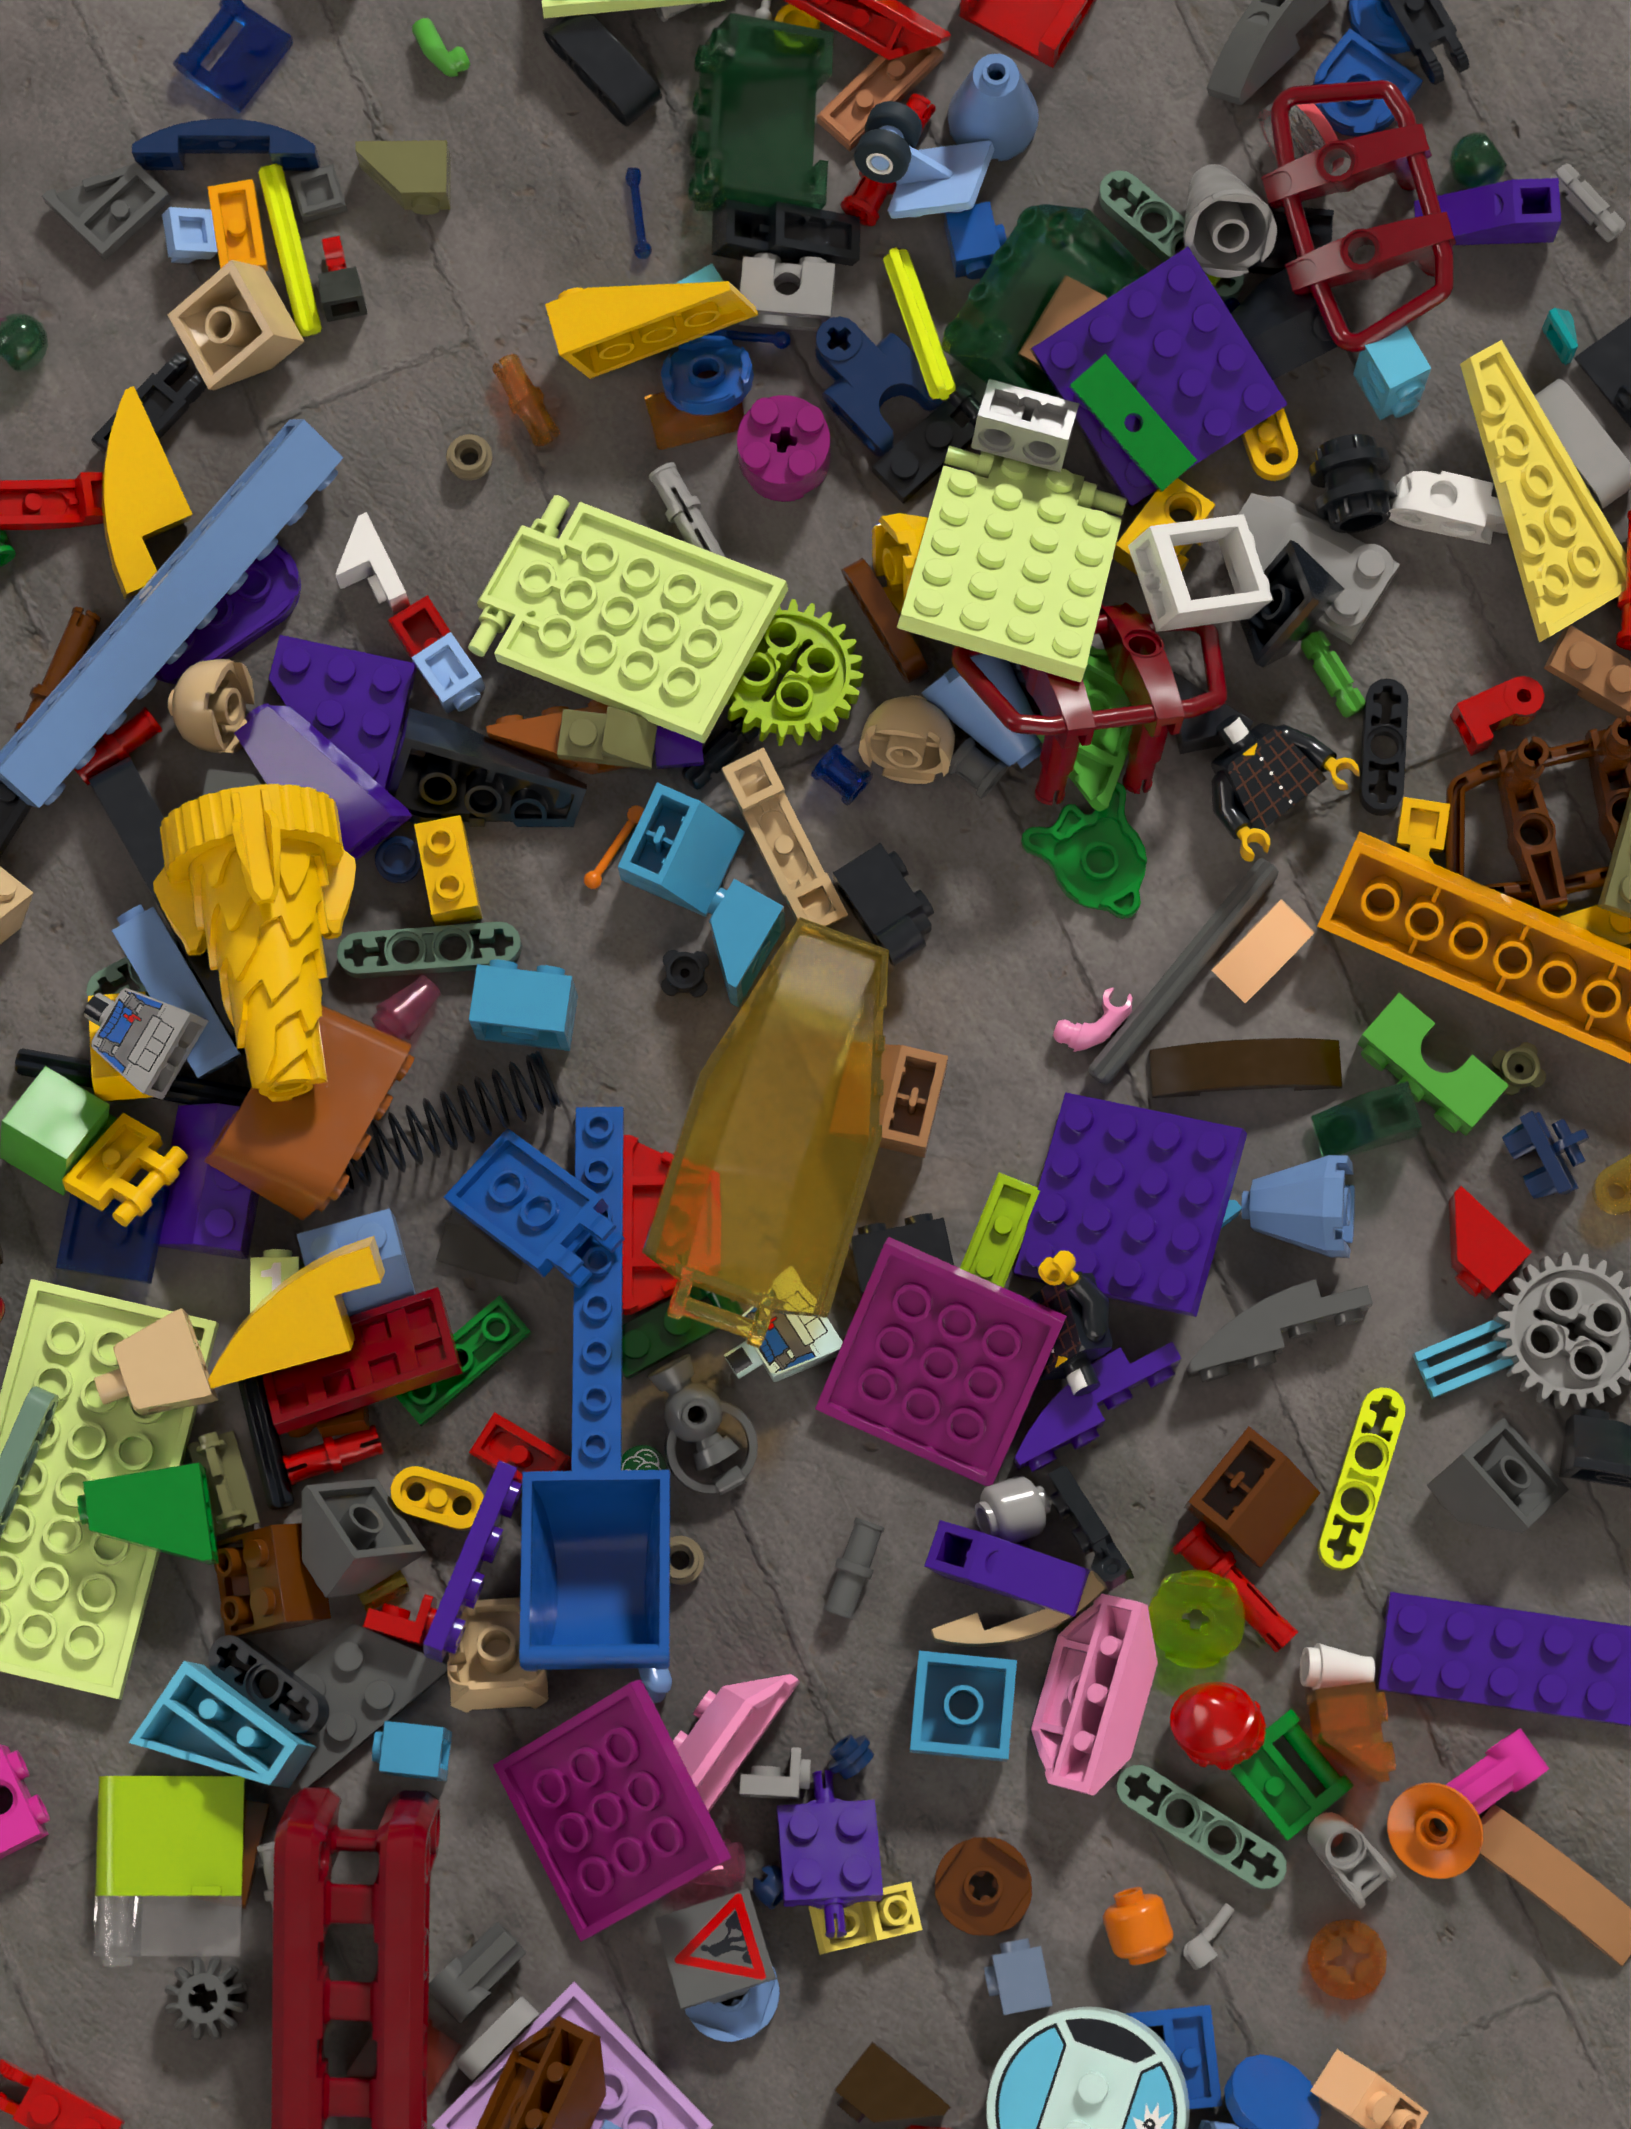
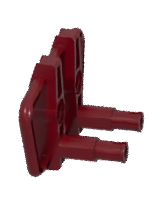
M1386 80L1293 86L1281 92L1272 104L1270 115L1277 169L1262 176L1261 179L1268 204L1272 208L1284 207L1297 254V259L1285 264L1292 291L1296 295L1313 294L1328 332L1338 347L1349 352L1365 351V345L1377 342L1395 333L1444 302L1453 290L1452 246L1456 244L1448 213L1441 212L1427 159L1432 154L1426 138V132L1422 123L1417 124L1415 115L1400 89L1394 83ZM1383 99L1397 121L1398 128L1344 141H1330L1323 145L1322 148L1295 160L1289 111L1295 105ZM1343 157L1351 159L1350 167L1346 173L1340 176L1329 174L1330 166L1335 160ZM1387 174L1402 189L1407 191L1416 190L1423 216L1369 229H1355L1345 237L1314 249L1302 205L1303 201L1338 192H1350L1359 185ZM1363 245L1375 246L1374 257L1365 264L1354 263L1353 257L1358 248ZM1410 262H1414L1427 276L1435 277V285L1356 334L1348 330L1331 291L1332 287L1360 280L1375 279L1382 273Z
M1127 602L1114 606L1104 607L1101 605L1094 634L1100 635L1114 670V678L1123 688L1132 704L1129 707L1092 711L1083 679L1081 682H1077L1020 665L1026 681V689L1033 696L1043 716L1020 714L970 658L982 655L983 653L955 646L951 654V661L955 670L1007 729L1020 734L1045 735L1039 759L1042 767L1034 793L1037 800L1046 805L1053 804L1055 791H1057L1055 797L1056 805L1063 802L1068 776L1074 769L1080 743L1082 746L1090 745L1095 730L1132 725L1127 748L1130 755L1125 774L1122 778V784L1129 792L1140 794L1141 784L1144 780L1142 790L1144 793H1147L1151 790L1156 763L1161 760L1168 731L1170 735L1179 734L1184 719L1216 710L1223 706L1227 699L1219 633L1214 624L1160 631H1191L1200 636L1208 692L1190 699L1181 700L1164 650L1163 639L1159 634L1155 633L1156 629L1151 614L1138 613Z

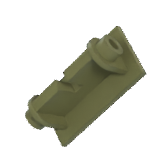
M234 1430L217 1435V1432L204 1434L198 1437L199 1441L187 1444L192 1464L200 1463L206 1468L215 1536L260 1523Z

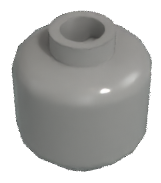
M1015 1476L984 1488L980 1495V1502L975 1505V1516L981 1532L1015 1544L1042 1533L1045 1527L1046 1514L1050 1513L1051 1507L1043 1487H1035L1024 1476Z

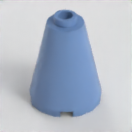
M989 54L981 58L953 95L948 108L949 130L956 144L990 140L995 149L991 159H998V161L1009 160L1027 148L1034 139L1039 119L1036 101L1017 65L1011 58L1002 54Z
M986 654L970 657L1018 713L1034 715L1009 661ZM954 667L921 692L927 701L936 705L953 723L1008 767L1017 762L1022 769L1041 755L1040 739L1034 734H1020L1007 729Z

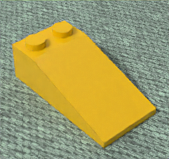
M729 281L590 287L585 289L577 287L561 292L558 295V299L545 304L559 355L589 379L758 316L756 306Z

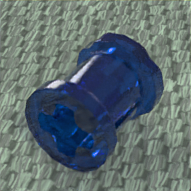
M836 744L818 762L811 776L816 781L824 780L842 795L841 801L848 806L867 787L873 778V773L868 769L862 771L842 754L843 748Z

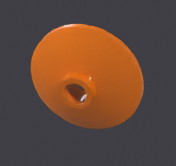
M1439 1783L1417 1784L1402 1792L1390 1808L1387 1819V1832L1391 1846L1399 1859L1416 1873L1435 1879L1452 1878L1468 1870L1477 1860L1483 1845L1482 1823L1471 1802L1457 1790ZM1434 1818L1444 1822L1448 1830L1440 1831L1434 1824Z

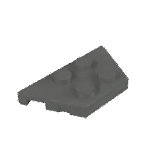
M355 1623L351 1624L294 1672V1674L326 1698L330 1710L328 1721L322 1730L311 1735L298 1733L316 1746V1749L297 1776L299 1786L303 1789L305 1787H312L372 1737L376 1731L384 1727L385 1721L390 1722L447 1674V1664L428 1658L421 1652ZM291 1698L285 1703L298 1709L302 1714V1720L310 1718L311 1713L306 1709L308 1704L293 1701Z

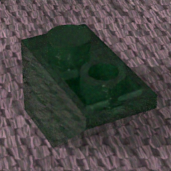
M1408 1081L1361 1094L1311 1116L1312 1125L1323 1157L1328 1155L1350 1156L1416 1137L1422 1128Z

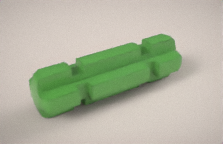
M1321 630L1313 632L1302 640L1301 649L1308 660L1313 659L1314 665L1312 667L1330 696H1336L1337 702L1335 704L1341 714L1346 718L1357 714L1364 708L1366 700L1358 688L1353 689V679L1337 653L1329 650L1331 644L1324 632Z

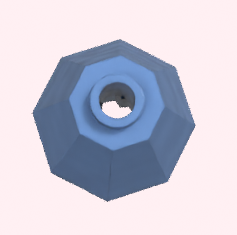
M1328 1155L1252 1180L1250 1191H1243L1242 1218L1250 1220L1253 1231L1328 1257L1350 1258L1351 1249L1347 1243H1352L1354 1237L1355 1186L1345 1185V1175H1354L1352 1161L1349 1156Z

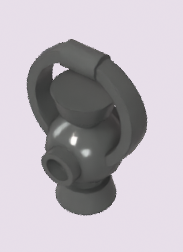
M687 1354L663 1365L647 1376L660 1392L666 1391L669 1394L664 1404L663 1413L666 1427L668 1428L664 1442L665 1458L670 1471L681 1484L696 1492L706 1494L719 1493L722 1496L746 1483L745 1478L752 1470L757 1457V1435L753 1424L743 1411L728 1402L721 1401L713 1389L706 1385L692 1383L691 1377L695 1373L690 1354ZM693 1406H698V1415L694 1419H689V1409ZM723 1412L729 1413L741 1424L747 1439V1453L742 1466L739 1468L737 1465L712 1479L713 1483H702L691 1479L678 1464L675 1453L676 1438L684 1442L695 1443L697 1450L693 1452L696 1471L711 1467L739 1450V1447L727 1435L721 1436L717 1432L722 1422Z

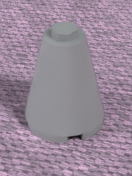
M1216 164L1204 166L1194 173L1189 183L1183 232L1185 248H1190L1203 271L1211 276L1231 278L1249 272L1248 267L1254 265L1259 260L1262 263L1270 255L1275 245L1277 226L1273 213L1261 197L1227 168Z

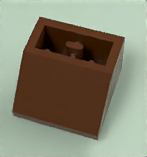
M1248 1426L1184 1508L1200 1521L1202 1520L1211 1530L1258 1568H1261L1321 1492L1286 1455Z
M302 1523L269 1525L216 1542L219 1564H214V1569L218 1579L221 1601L220 1613L224 1622L225 1636L243 1637L302 1627L331 1619L328 1598L318 1588L314 1578L302 1562Z

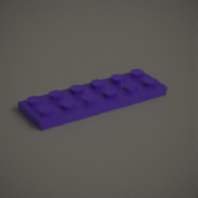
M1389 1592L1377 1690L1631 1727V1626Z

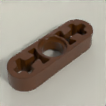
M861 558L841 569L849 590L904 681L909 684L929 673L927 663L909 631L897 628L900 616L868 563Z

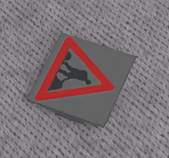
M749 1888L654 1918L681 2010L708 2001L715 2004L748 1993L751 1987L776 1980Z

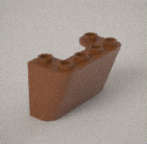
M323 1005L319 1026L327 1082L313 1084V1088L309 1092L293 1097L292 1100L272 1102L267 1096L261 1095L258 1089H253L251 1086L239 1110L225 1122L204 1160L207 1164L301 1220H304L315 1210L322 1212L331 1199L334 1201L338 1199L350 1178L349 1175L344 1173L351 1158L357 1161L371 1140L372 1136L367 1134L366 1130L372 1119L374 1118L379 1121L383 1117L393 1099V1096L387 1092L396 1080L400 1082L404 1078L415 1058L409 1054L410 1043Z

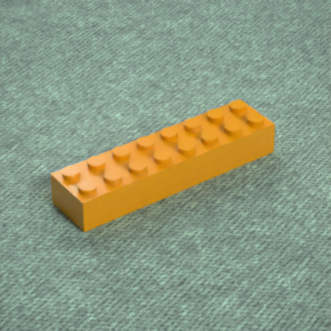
M1359 831L1317 927L1631 1064V949Z

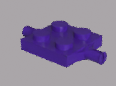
M820 1770L812 1773L815 1800L806 1804L777 1805L776 1817L784 1907L809 1905L824 1909L825 1936L827 1938H834L835 1919L837 1938H841L847 1935L844 1908L857 1902L882 1901L883 1899L875 1800L844 1801L834 1799L833 1773L829 1770L824 1771L825 1789H823L822 1771Z

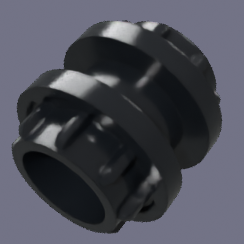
M1366 434L1344 435L1320 445L1315 451L1316 461L1308 468L1311 484L1326 489V492L1321 494L1315 501L1318 516L1329 520L1330 528L1339 533L1366 531L1385 523L1391 516L1389 501L1398 496L1395 483L1380 479V475L1385 473L1391 466L1388 451L1377 447L1376 439Z

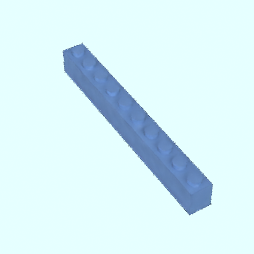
M290 419L1 749L0 780L27 805L40 808L43 803L50 805L60 796L66 786L62 781L74 768L80 770L92 759L96 753V749L93 746L104 733L110 735L119 728L127 717L124 710L135 697L140 700L152 690L157 683V678L154 676L165 663L168 665L174 663L184 653L188 646L185 640L194 629L201 630L212 621L218 612L215 605L226 593L231 595L244 584L248 578V574L245 571L256 558L258 560L264 559L278 543L275 536L286 524L289 526L293 525L304 515L308 509V505L305 502L316 489L322 491L335 479L338 474L335 467L343 457L304 419Z

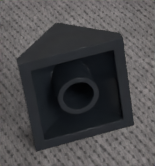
M1292 540L1287 543L1264 570V574L1270 584V593L1273 600L1250 619L1239 620L1255 664L1260 667H1265L1287 656L1345 589L1310 554Z

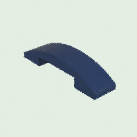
M205 119L181 123L158 130L132 144V154L135 162L144 170H184L185 153L270 154L272 164H280L283 171H310L320 168L321 163L315 144L307 139L274 125L243 119Z

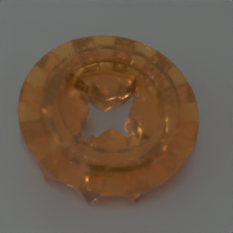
M1350 1919L1333 1921L1316 1933L1309 1946L1308 1967L1315 1983L1325 1993L1335 1998L1345 2000L1361 1998L1374 1991L1386 1973L1387 1951L1376 1931L1361 1921ZM1343 1937H1345L1346 1945H1349L1351 1952L1368 1954V1958L1354 1964V1981H1351L1345 1967L1327 1965V1961L1334 1960V1957L1342 1954Z

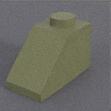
M447 140L355 141V151L360 168L404 210H412L414 213L421 215H432L439 212V210H450L451 156Z

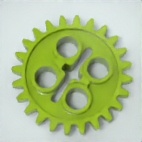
M796 599L791 600L788 610H781L779 606L726 705L732 704L728 712L729 721L741 716L744 718L743 733L750 731L756 726L760 728L759 741L763 742L769 733L772 732L776 733L778 746L783 745L786 735H793L795 742L800 746L803 742L804 733L809 732L816 741H819L822 735V725L835 732L839 722L837 716L843 719L849 718L851 712L849 704H857L860 691L856 688L861 687L863 674L857 671L861 668L862 656L851 655L855 651L856 639L842 640L846 630L845 624L834 628L829 626L832 616L831 612H827L822 617L817 618L814 616L815 604L813 603L806 608L805 612L798 611ZM777 637L784 638L792 645L778 647L771 642V639ZM807 642L811 643L812 645L798 658L795 672L791 670L787 672L796 659L800 648ZM822 663L830 671L818 673L813 671L809 665ZM750 671L758 672L765 679L759 682L751 681L744 674ZM787 672L779 684L776 694L769 702H764L762 699L775 688L779 673L784 674ZM795 697L800 699L804 705L790 707L783 702V699Z

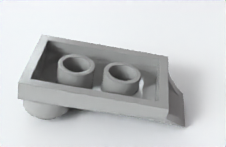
M1252 493L1238 515L1244 514L1249 531L1254 536L1255 548L1263 572L1290 540L1298 543L1345 588L1317 620L1315 625L1352 645L1399 570L1400 564L1394 561L1390 553L1382 546L1365 544L1347 533L1336 532L1330 528L1328 522L1281 496H1262Z

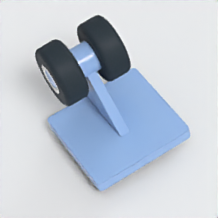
M886 101L877 104L868 116L865 124V134L861 136L854 152V161L858 170L867 178L879 183H897L887 210L891 219L916 218L923 215L961 212L972 209L995 150L992 142L988 140L916 150L914 148L922 132V123L917 113L907 105L899 102Z

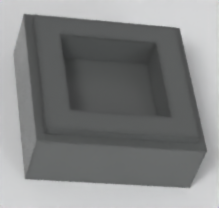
M334 164L289 176L304 223L348 211Z

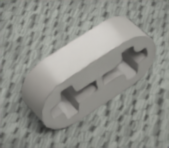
M523 1996L520 1997L455 2064L471 2081H474L539 2016V2013Z

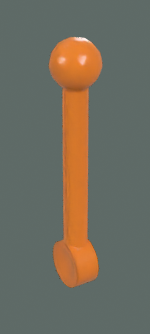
M635 805L628 810V821L594 871H589L585 874L584 884L588 888L596 889L601 885V875L633 828L637 826L644 811L641 806Z

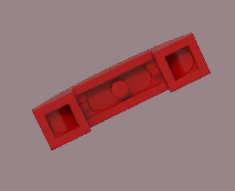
M80 472L75 479L0 480V530H49L104 523L102 511L103 472Z

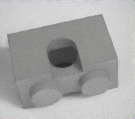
M759 253L754 255V257H743L740 292L756 306L758 316L739 322V325L818 331V328L824 321L832 318L835 264L827 263L824 259L818 257H803L799 260V264L781 263L779 256L770 253ZM785 282L794 283L799 287L798 291L791 295L780 294L776 288Z

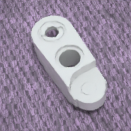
M1413 471L1402 477L1396 485L1398 496L1389 501V512L1391 513L1389 520L1409 528L1491 544L1493 531L1503 534L1508 533L1497 497L1491 496L1494 485L1492 482L1441 471L1440 474L1427 471Z

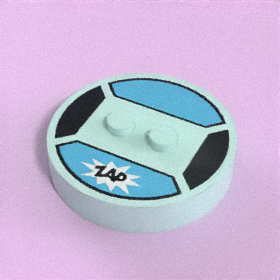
M1077 2007L1058 2011L1044 2017L1020 2033L1011 2042L997 2063L991 2078L987 2097L988 2129H1188L1189 2097L1186 2082L1176 2058L1165 2042L1154 2031L1135 2018L1115 2010L1100 2007Z

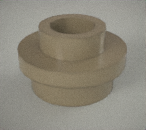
M467 434L451 442L447 449L446 460L450 471L456 477L471 481L483 477L490 470L493 455L486 440L477 435ZM467 453H474L478 456L477 462L472 465H466L461 460Z
M685 1536L671 1537L670 1583L675 1585L691 1583L701 1574L704 1567L702 1549L691 1538ZM683 1552L689 1556V1564L685 1569L677 1570L672 1567L671 1558L675 1553Z

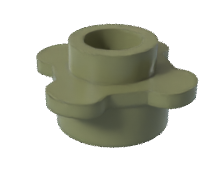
M1524 1042L1519 1047L1513 1048L1508 1052L1499 1050L1493 1055V1067L1499 1070L1501 1079L1509 1085L1504 1092L1505 1094L1516 1095L1519 1089L1528 1086L1539 1088L1544 1084L1546 1073L1540 1069V1061L1537 1056L1538 1050L1533 1044ZM1516 1065H1521L1523 1067L1522 1073H1517L1514 1068Z

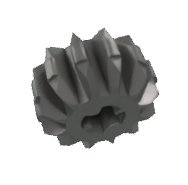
M218 1956L211 1958L207 1972L201 1957H193L191 1959L193 1976L183 1967H177L174 1970V1974L183 1985L181 1987L166 1985L164 1989L165 1993L178 1996L177 2003H171L164 2007L165 2013L173 2014L179 2011L183 2013L174 2024V2028L177 2031L186 2029L193 2022L191 2029L192 2040H201L206 2025L212 2040L221 2039L222 2030L219 2021L227 2028L235 2030L239 2023L230 2014L231 2009L237 2012H246L248 2010L247 2003L234 2001V1994L244 1993L248 1990L247 1983H237L231 1986L229 1982L239 1972L235 1965L226 1968L219 1975L222 1958ZM205 1985L207 1990L217 1992L218 2000L217 2002L210 2003L214 2008L209 2012L206 2006H197L195 2001L196 1995H202L199 1988Z

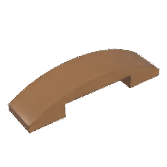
M1495 1804L1488 1808L1480 1819L1483 1827V1845L1479 1856L1501 1873H1506L1582 1933L1581 1936L1618 1965L1623 1966L1631 1955V1908L1566 1855Z

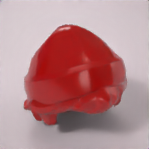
M1209 1682L1191 1687L1178 1697L1170 1714L1171 1730L1176 1742L1195 1764L1206 1768L1208 1765H1216L1220 1770H1231L1235 1764H1240L1244 1759L1247 1760L1264 1745L1266 1735V1723L1260 1711L1261 1705L1257 1701H1253L1244 1690L1229 1683Z

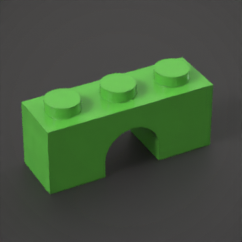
M1398 993L1361 1035L1357 1043L1363 1049L1361 1055L1375 1069L1383 1071L1386 1068L1399 1079L1397 1086L1410 1099L1415 1102H1419L1422 1099L1436 1111L1434 1113L1435 1119L1444 1128L1452 1133H1456L1459 1130L1467 1136L1503 1095L1509 1085L1473 1054L1456 1071L1442 1073L1431 1069L1423 1060L1421 1043L1429 1035L1436 1023L1402 994Z

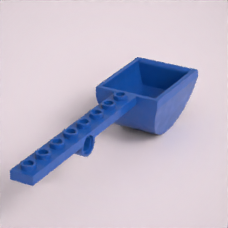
M576 1107L575 1178L604 1199L609 1207L602 1215L613 1222L617 1227L615 1231L623 1236L624 1108ZM590 1236L574 1253L583 1260L584 1264L582 1266L587 1268L593 1275L580 1289L574 1285L571 1471L522 1472L520 1667L525 1671L655 1668L656 1670H665L670 1667L671 1475L670 1470H622L623 1242L611 1253Z

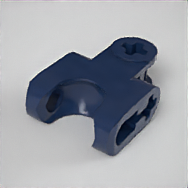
M840 316L824 321L818 328L815 348L816 361L835 381L822 393V397L832 412L874 455L883 456L893 447V430L880 413V408L885 401L892 397L905 396L916 401L924 410L929 411L936 409L945 401H942L941 398L932 399L929 396L915 353L897 335L890 333L880 343L875 345L856 323L849 318ZM833 341L837 345L846 342V350L844 351L840 347L831 350L830 342Z

